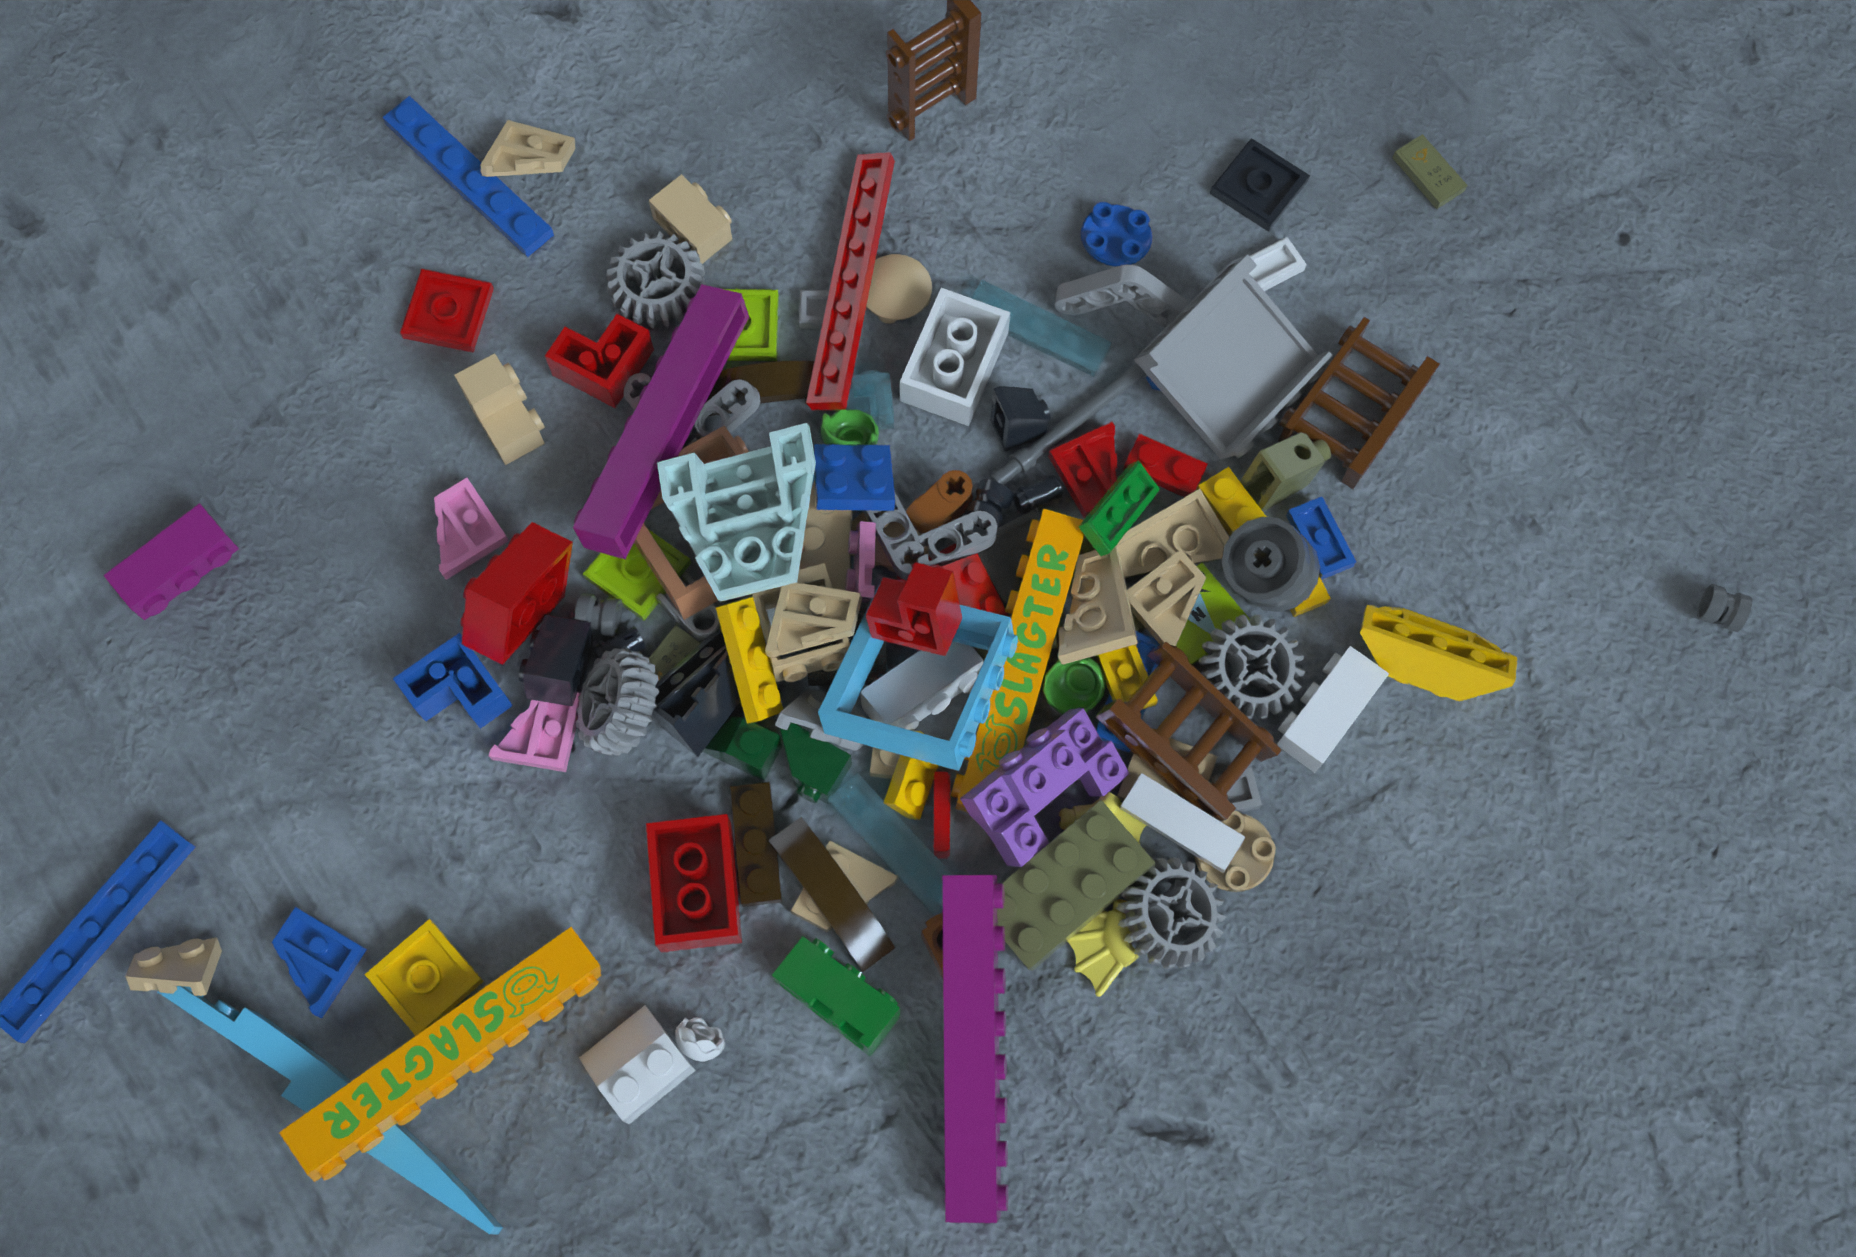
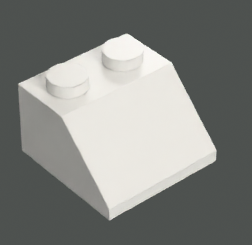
M646 1005L579 1057L597 1088L621 1120L628 1124L632 1123L696 1071Z

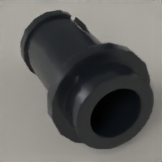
M1051 475L1047 479L1031 486H1019L1017 492L1013 493V502L1020 514L1025 512L1032 514L1036 507L1062 498L1063 490L1056 476Z
M632 626L629 630L605 642L602 639L598 640V645L592 649L596 658H601L605 651H612L614 648H624L637 652L645 649V644L640 633L637 634V628Z

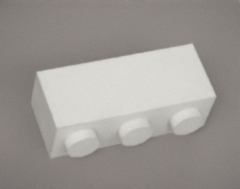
M953 641L946 656L920 650L861 690L862 709L871 720L914 731L922 719L931 713L932 715L939 714L950 704L951 699L961 692L968 693L972 690L983 665V659L972 646Z
M1351 646L1343 656L1335 652L1322 670V672L1328 675L1321 686L1315 682L1311 684L1300 699L1306 706L1299 715L1291 711L1278 729L1284 735L1277 745L1314 773L1322 766L1389 675L1387 671Z

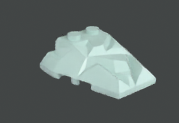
M807 423L770 432V447L704 464L695 453L657 462L662 498L668 509L674 514L680 525L679 529L683 537L692 547L697 563L720 602L797 582L816 464L810 427Z

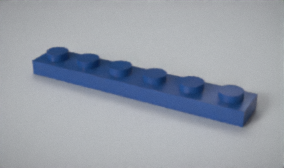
M408 96L383 116L387 127L527 258L554 236L552 227L497 176H482L481 162L413 98Z
M160 820L0 1002V1028L17 1042L25 1044L196 846L167 823Z

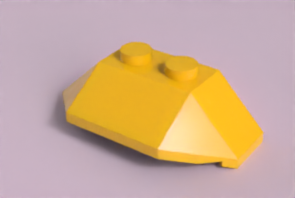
M1367 605L1364 610L1360 634L1378 666L1389 673L1388 677L1400 683L1410 684L1430 691L1439 697H1447L1460 702L1512 687L1516 680L1517 657L1509 652L1504 653L1497 645L1476 633L1405 608L1388 606L1378 608L1374 605Z

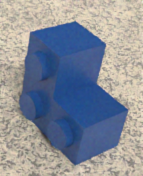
M458 633L393 678L410 704L425 721H428L456 700H459L470 717L481 729L513 706L474 651L461 644V633Z

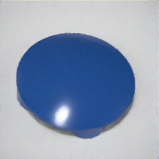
M1100 202L1094 206L1093 211L1085 218L1082 224V244L1091 257L1105 265L1117 267L1135 264L1146 256L1152 244V230L1149 225L1150 218L1142 210Z

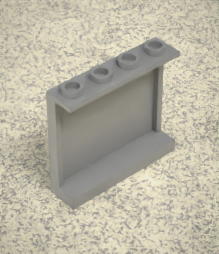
M1248 254L1230 262L1134 359L1219 459L1232 456L1239 458L1246 454L1254 446L1252 439L1259 432L1267 431L1277 422L1278 417L1276 414L1283 407L1291 406L1301 397L1300 389L1306 383H1312L1319 378L1325 371L1323 365L1333 356L1330 351L1318 355L1249 273L1257 265Z

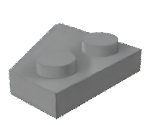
M808 688L780 712L775 726L784 730L788 729L790 722L812 728L809 733L811 738L832 742L850 750L858 751L864 745L824 734L818 711L826 696V693ZM853 709L850 713L852 715L866 718L862 713Z

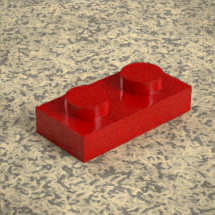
M1139 433L1124 464L1123 471L1130 464L1139 461L1157 486L1185 498L1196 491L1208 463Z

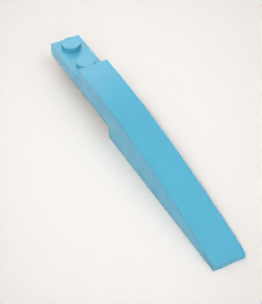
M177 986L178 990L173 994L159 993L291 1080L281 1096L306 1113L351 1082L349 1078L306 1045L256 1011L244 1007L240 1013L222 1000H218L214 1005L203 996H194L191 987ZM398 1123L383 1133L384 1139L377 1146L366 1152L488 1234L498 1235L502 1230V1225L473 1193L405 1126H399Z

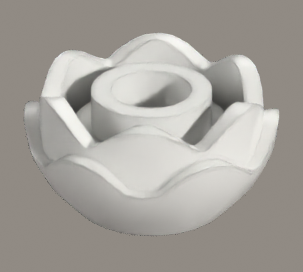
M685 1017L679 1026L676 1027L675 1039L678 1049L693 1060L700 1062L711 1060L718 1056L725 1047V1039L722 1038L721 1030L718 1027H708L702 1018L696 1017L688 1020Z

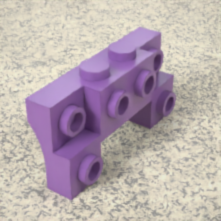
M1084 708L1069 709L1047 728H1042L1032 733L1027 738L1028 743L1023 748L1001 758L999 761L1000 766L960 798L969 815L991 838L1007 866L1022 867L1049 844L1034 816L1078 778L1081 780L1089 796H1105L1130 774L1112 741L1101 740Z

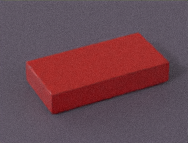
M934 772V859H948L950 857V774L948 772Z

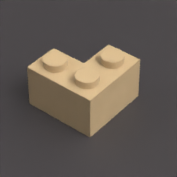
M494 353L454 375L471 409L505 465L545 444L539 432L545 426L536 410L533 408L527 411L522 403L527 397L510 363L502 366Z

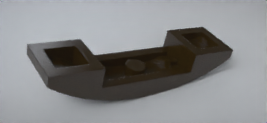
M775 361L722 370L706 402L730 382L744 380L758 390L760 404L805 398V404L807 405L806 401L815 361ZM739 391L736 394L738 398L737 403L743 406L747 402L744 397L746 394ZM725 404L721 406L728 414L732 413ZM712 413V414H710L709 416H715V415H720V414H719V413Z
M802 817L768 840L837 934L840 942L862 973L895 949L894 944L863 898Z

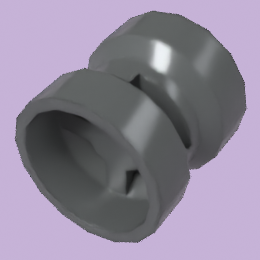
M1711 584L1702 596L1697 617L1699 620L1708 623L1720 622L1725 629L1739 632L1749 617L1752 597L1742 593L1733 595L1727 593L1724 587Z
M581 593L577 602L574 620L591 622L592 630L595 628L602 635L615 637L621 623L622 600L609 597L606 600L598 601L597 597L593 594Z

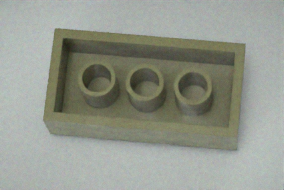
M1102 800L1097 802L1003 882L1005 903L1004 909H997L998 926H1004L1005 942L1028 970L1033 971L1116 901L1121 896V893L1129 886H1132L1141 875H1145L1152 866H1156L1154 860Z

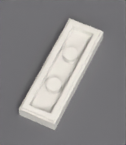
M1141 773L1120 806V809L1222 873H1224L1245 839V836Z

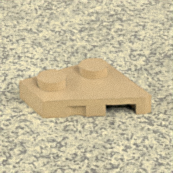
M507 120L480 165L482 176L494 177L562 172L576 149L575 138Z
M1180 549L1127 590L1131 612L1160 645L1167 641L1170 645L1176 646L1203 587L1206 576Z
M797 582L781 586L765 649L767 656L777 657L853 636L862 602L861 594Z
M829 841L826 846L828 852L866 904L886 888L895 885L898 879L897 875L832 841ZM803 888L791 913L825 932L830 931L832 927Z
M218 938L206 940L191 939L180 945L166 948L150 947L136 953L125 976L130 990H157L159 993L173 994L178 990L177 986L191 987L194 996L207 995L222 952Z

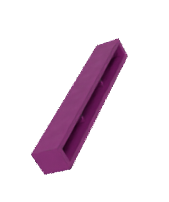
M701 284L696 296L690 299L687 312L680 326H677L672 333L669 347L665 354L657 361L656 371L651 381L642 389L640 401L633 415L627 418L624 431L617 445L613 446L608 454L607 464L600 477H597L592 484L589 498L584 507L575 516L573 529L584 548L626 559L661 490L657 462L678 457L749 318L742 293Z
M942 875L945 1222L997 1223L1001 1217V1211H1008V1185L1001 1184V1167H1007L1008 1144L1007 1141H1000V1123H1007V1098L1000 1097L999 1080H1006L1007 1076L1006 1054H999V1037L1006 1036V1012L999 1011L998 994H1005L1006 989L1005 968H998V951L1005 950L1004 926H998L997 909H1004V884L997 883V875Z

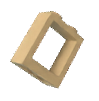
M825 563L799 570L797 583L832 588ZM781 587L751 594V597L754 598L766 645L771 629L766 610L776 608ZM848 637L835 640V645L780 659V656L770 657L776 682L782 680L786 682L798 681L806 677L807 673L822 669L824 671L838 670L850 646Z

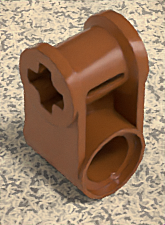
M952 470L943 474L931 488L920 495L906 510L914 528L921 534H924L960 518L964 514L969 502L973 500L970 477L959 470ZM950 490L955 492L951 496L949 495ZM962 490V495H959L957 492Z

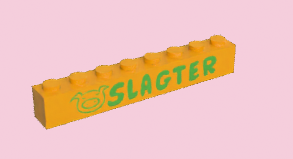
M1044 508L1040 521L1032 519L1026 541L1032 542L1033 546L1030 556L1022 554L1016 577L1023 578L1019 592L1011 590L1005 612L1012 614L1013 632L1018 636L1017 648L1012 658L1007 657L1003 666L1004 678L998 691L993 690L989 699V715L986 722L979 725L973 753L970 757L964 758L969 761L965 775L958 773L956 775L951 796L958 798L955 807L957 810L967 812L960 798L1000 766L999 761L1001 758L1013 751L1020 750L1024 746L1084 538L1083 532L1078 527L1083 522L1082 519Z
M568 928L280 1131L279 1134L306 1174L314 1182L320 1178L328 1180L345 1168L347 1165L345 1160L359 1150L361 1153H365L377 1146L384 1139L383 1133L397 1123L399 1126H402L413 1120L421 1112L420 1106L433 1097L436 1099L443 1098L457 1087L458 1083L456 1080L470 1070L472 1073H476L489 1065L494 1059L492 1054L505 1045L508 1047L515 1046L529 1034L528 1028L541 1019L543 1022H547L557 1016L564 1009L563 1003L576 994L578 997H582L593 990L599 983L597 979L601 977L600 964L573 928Z

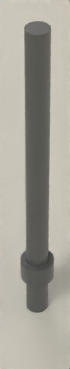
M1137 363L1029 447H1021L1010 456L1011 461L991 475L990 479L1004 485L1018 473H1026L1036 465V459L1141 379L1146 373Z

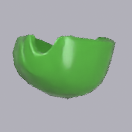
M837 410L830 417L827 413L823 415L821 437L824 444L877 445L879 429L872 416L861 410Z
M1085 658L1064 665L1058 659L1045 674L1043 693L1048 704L1061 714H1064L1069 709L1084 708L1086 712L1090 711L1101 701L1106 688V680L1102 668L1091 658Z

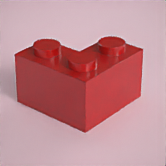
M616 314L597 343L565 326L545 354V358L552 376L616 408L624 396V387L628 379L641 371L653 353L654 347L648 329Z
M915 562L907 580H893L883 577L866 613L871 638L946 656L962 620L953 571L947 570L940 565L929 566Z

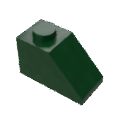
M729 716L702 752L765 781L782 748L779 734L753 722L747 723L745 718Z
M790 722L788 729L780 728L794 786L798 787L796 792L812 803L816 804L818 800L829 804L852 766L851 755L829 742L811 738L808 730Z

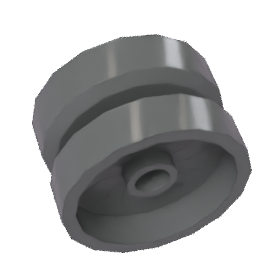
M1260 517L1245 522L1232 533L1224 546L1222 567L1225 579L1235 592L1262 610L1282 612L1295 608L1309 598L1317 585L1320 564L1316 550L1292 525L1279 518Z

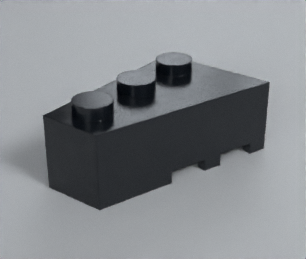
M721 626L664 675L655 686L659 693L655 697L657 707L653 709V717L666 732L697 757H699L741 702Z

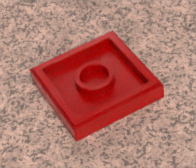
M421 269L400 331L402 338L474 353L494 290L492 283Z

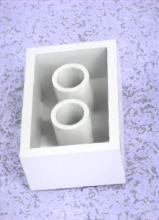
M941 288L900 380V401L969 426L1008 335L1011 312Z

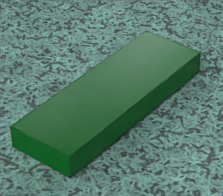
M1136 461L1124 470L1078 527L1101 557L1109 554L1160 491V488L1142 464Z

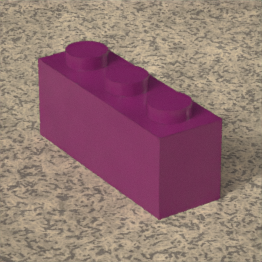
M199 503L103 576L128 607L145 621L150 616H155L164 611L168 603L179 594L193 589L199 583L200 578L212 569L226 564L231 559L232 554L239 550V548Z

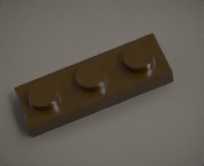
M770 782L731 786L742 907L781 903L782 892L778 854L768 841L776 835Z

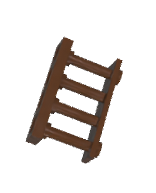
M947 0L946 18L906 43L894 29L887 32V119L894 131L897 133L901 131L908 141L915 138V117L949 95H957L964 105H967L977 97L982 13L971 0ZM945 36L944 41L915 58L917 53ZM944 59V62L915 80V76ZM943 80V83L915 100V97Z
M1363 317L1356 328L1350 325L1338 342L1342 348L1297 410L1290 407L1279 423V426L1284 429L1278 442L1290 438L1294 431L1298 434L1301 432L1307 434L1312 443L1318 439L1324 440L1330 448L1331 455L1344 462L1342 466L1347 471L1341 482L1351 489L1356 487L1440 365V363L1427 356L1419 368L1414 364L1410 367L1363 338L1362 336L1370 322L1366 317ZM1354 349L1402 379L1401 384L1406 387L1400 395L1395 392L1390 394L1343 363ZM1335 376L1382 406L1381 411L1386 413L1381 422L1375 419L1371 422L1325 393L1324 389ZM1313 404H1316L1362 433V439L1367 442L1361 450L1356 447L1350 449L1303 418Z
M1166 641L1152 649L1147 655L1158 666L1128 702L1118 698L1105 705L1096 715V718L1180 797L1221 822L1227 820L1236 809L1227 800L1228 791L1255 757L1262 762L1278 756L1282 749L1273 742V736L1266 729L1256 726L1194 668L1180 648L1170 645ZM1170 676L1186 691V694L1158 728L1152 729L1140 718V711ZM1199 704L1215 720L1188 754L1180 756L1170 746L1169 738L1196 705ZM1228 731L1244 747L1216 782L1209 783L1199 773L1198 766L1224 733Z

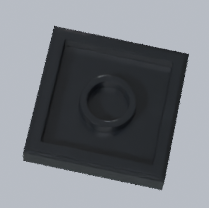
M1251 138L1212 186L1210 194L1269 232L1307 184L1310 175Z

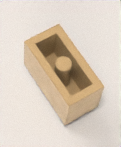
M682 174L649 199L653 219L670 236L675 234L678 237L679 244L687 241L690 244L691 251H696L699 254L701 264L732 240L730 227L732 221L728 213L721 206L715 207L708 201V197L702 187L696 182L691 184Z

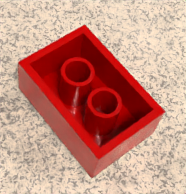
M531 522L521 534H514L508 547L500 555H494L488 562L486 569L478 577H472L465 586L463 598L466 599L465 612L460 621V625L463 627L461 644L503 665L540 625L544 616L549 615L565 597L573 541L534 522Z
M728 814L646 823L656 947L662 953L742 943L732 824Z

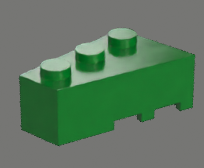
M802 936L772 974L773 980L870 1057L900 1019V1007L897 1006L899 1003L883 989L879 988L877 991L865 982L866 977L849 963L843 966L833 959L832 955L834 952L822 941L815 938L810 942Z

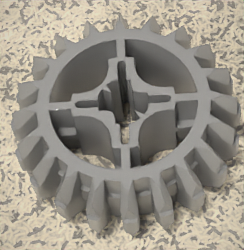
M660 231L655 239H650V236L645 232L643 241L640 242L631 237L629 241L630 248L619 246V257H611V269H607L606 273L608 280L607 290L612 297L614 307L620 309L622 316L627 319L633 316L634 323L638 325L647 320L648 326L652 329L657 321H662L663 325L667 328L671 318L682 322V312H687L690 299L696 296L701 284L706 285L705 278H703L705 275L704 265L700 263L699 254L696 251H691L690 244L687 241L679 244L678 237L675 234L665 240L664 234ZM672 264L679 267L685 273L683 280L677 278L675 273H672ZM629 280L636 282L637 286L640 287V296L629 290Z
M1258 614L1252 616L1250 621L1245 615L1236 617L1235 623L1228 619L1222 623V630L1214 629L1210 633L1214 642L1207 641L1202 646L1204 651L1211 656H1203L1199 658L1198 662L1202 666L1209 668L1208 671L1201 674L1207 680L1210 679L1211 683L1249 719L1252 718L1254 713L1258 719L1267 718L1268 710L1275 715L1282 711L1281 704H1291L1293 697L1290 692H1298L1302 687L1293 678H1300L1305 673L1303 669L1295 667V663L1304 659L1302 654H1293L1292 648L1298 645V641L1296 639L1289 642L1285 640L1289 628L1283 627L1276 632V619L1271 618L1263 624L1262 617ZM1250 637L1264 644L1256 650H1251L1245 645L1240 646L1235 639ZM1226 654L1228 655L1226 659L1233 668V674L1230 679H1228L1225 670ZM1273 655L1277 661L1278 675L1271 668ZM1259 657L1255 662L1257 668L1253 669L1257 670V672L1244 677L1248 672L1246 666L1250 665L1246 662ZM1248 683H1251L1258 689L1264 688L1269 694L1262 698L1247 696L1239 692V690Z
M614 648L612 651H605L601 658H597L594 661V668L587 671L588 677L585 683H582L583 689L581 695L578 696L580 700L579 707L576 709L578 714L576 728L579 729V739L583 740L584 746L601 754L620 756L621 753L628 754L632 747H637L640 742V736L647 734L646 727L649 722L653 721L651 715L653 709L657 707L655 697L659 693V690L655 688L658 682V675L654 674L655 665L649 662V658L635 651Z
M1175 857L1167 861L1165 858H1158L1154 860L1155 867L1152 866L1145 875H1141L1132 886H1129L1121 893L1127 902L1118 904L1116 909L1125 913L1126 918L1120 920L1118 926L1129 928L1130 933L1127 934L1124 941L1128 943L1136 941L1138 944L1134 954L1141 956L1147 953V963L1154 965L1161 962L1162 968L1165 969L1173 968L1175 965L1179 968L1188 967L1192 962L1202 961L1205 958V953L1211 952L1216 948L1213 939L1220 938L1223 934L1216 926V923L1223 922L1226 916L1217 912V907L1221 906L1224 900L1214 899L1212 892L1216 890L1218 885L1214 883L1207 885L1205 880L1208 872L1199 871L1195 873V863L1186 862L1182 864L1180 858ZM1159 881L1171 883L1170 890L1166 891L1164 895L1155 896L1151 894L1152 889ZM1179 930H1188L1191 934L1182 945L1171 943L1172 937L1177 935Z

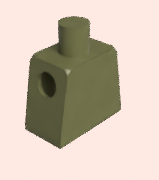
M1301 432L1259 451L1240 482L1264 512L1309 485L1325 461L1331 458L1330 448L1322 439L1312 443L1307 434Z

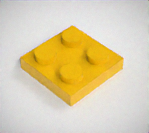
M428 919L364 974L415 1036L445 1016L484 982L431 919Z

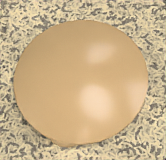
M891 254L876 259L866 307L877 315L882 322L889 324L918 314L931 301L932 282L928 271L919 261L906 255Z
M1234 811L1227 820L1221 822L1245 836V839L1224 873L1195 855L1194 857L1199 871L1208 872L1206 880L1209 883L1217 884V888L1225 891L1241 892L1252 889L1265 880L1272 869L1276 847L1268 830L1258 820Z

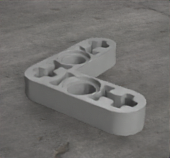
M1121 265L1059 285L1056 291L1055 308L1064 314L1079 315L1127 301L1159 325L1166 328L1190 302L1145 269L1135 265Z
M638 373L632 375L624 387V396L634 411L640 401L638 387L640 385H648L652 379L647 374ZM734 380L727 384L704 404L686 440L689 442L688 445L699 440L696 438L698 435L693 432V429H696L703 437L711 433L706 431L704 423L706 418L712 413L720 414V427L725 425L730 433L734 431L758 409L760 404L758 390L744 380ZM739 391L746 394L744 397L747 402L743 406L737 403L738 398L736 394ZM723 404L728 406V410L734 413L732 417L721 408Z
M896 493L894 511H886L881 515V511L863 510L868 522L876 523L875 535L895 573L904 580H907L912 570L909 563L904 564V557L906 555H910L912 559H917V563L929 566H945L989 548L996 540V519L985 511L972 512L918 536ZM890 522H898L903 525L905 531L901 536L893 538L887 536L883 532V528ZM978 524L981 529L987 528L986 536L981 537L978 532L973 533V526ZM962 536L963 538L967 536V545H963ZM941 538H949L955 542L956 548L951 553L943 554L938 552L934 545ZM925 546L928 547L929 556L932 559L931 561L928 560V554L924 555Z

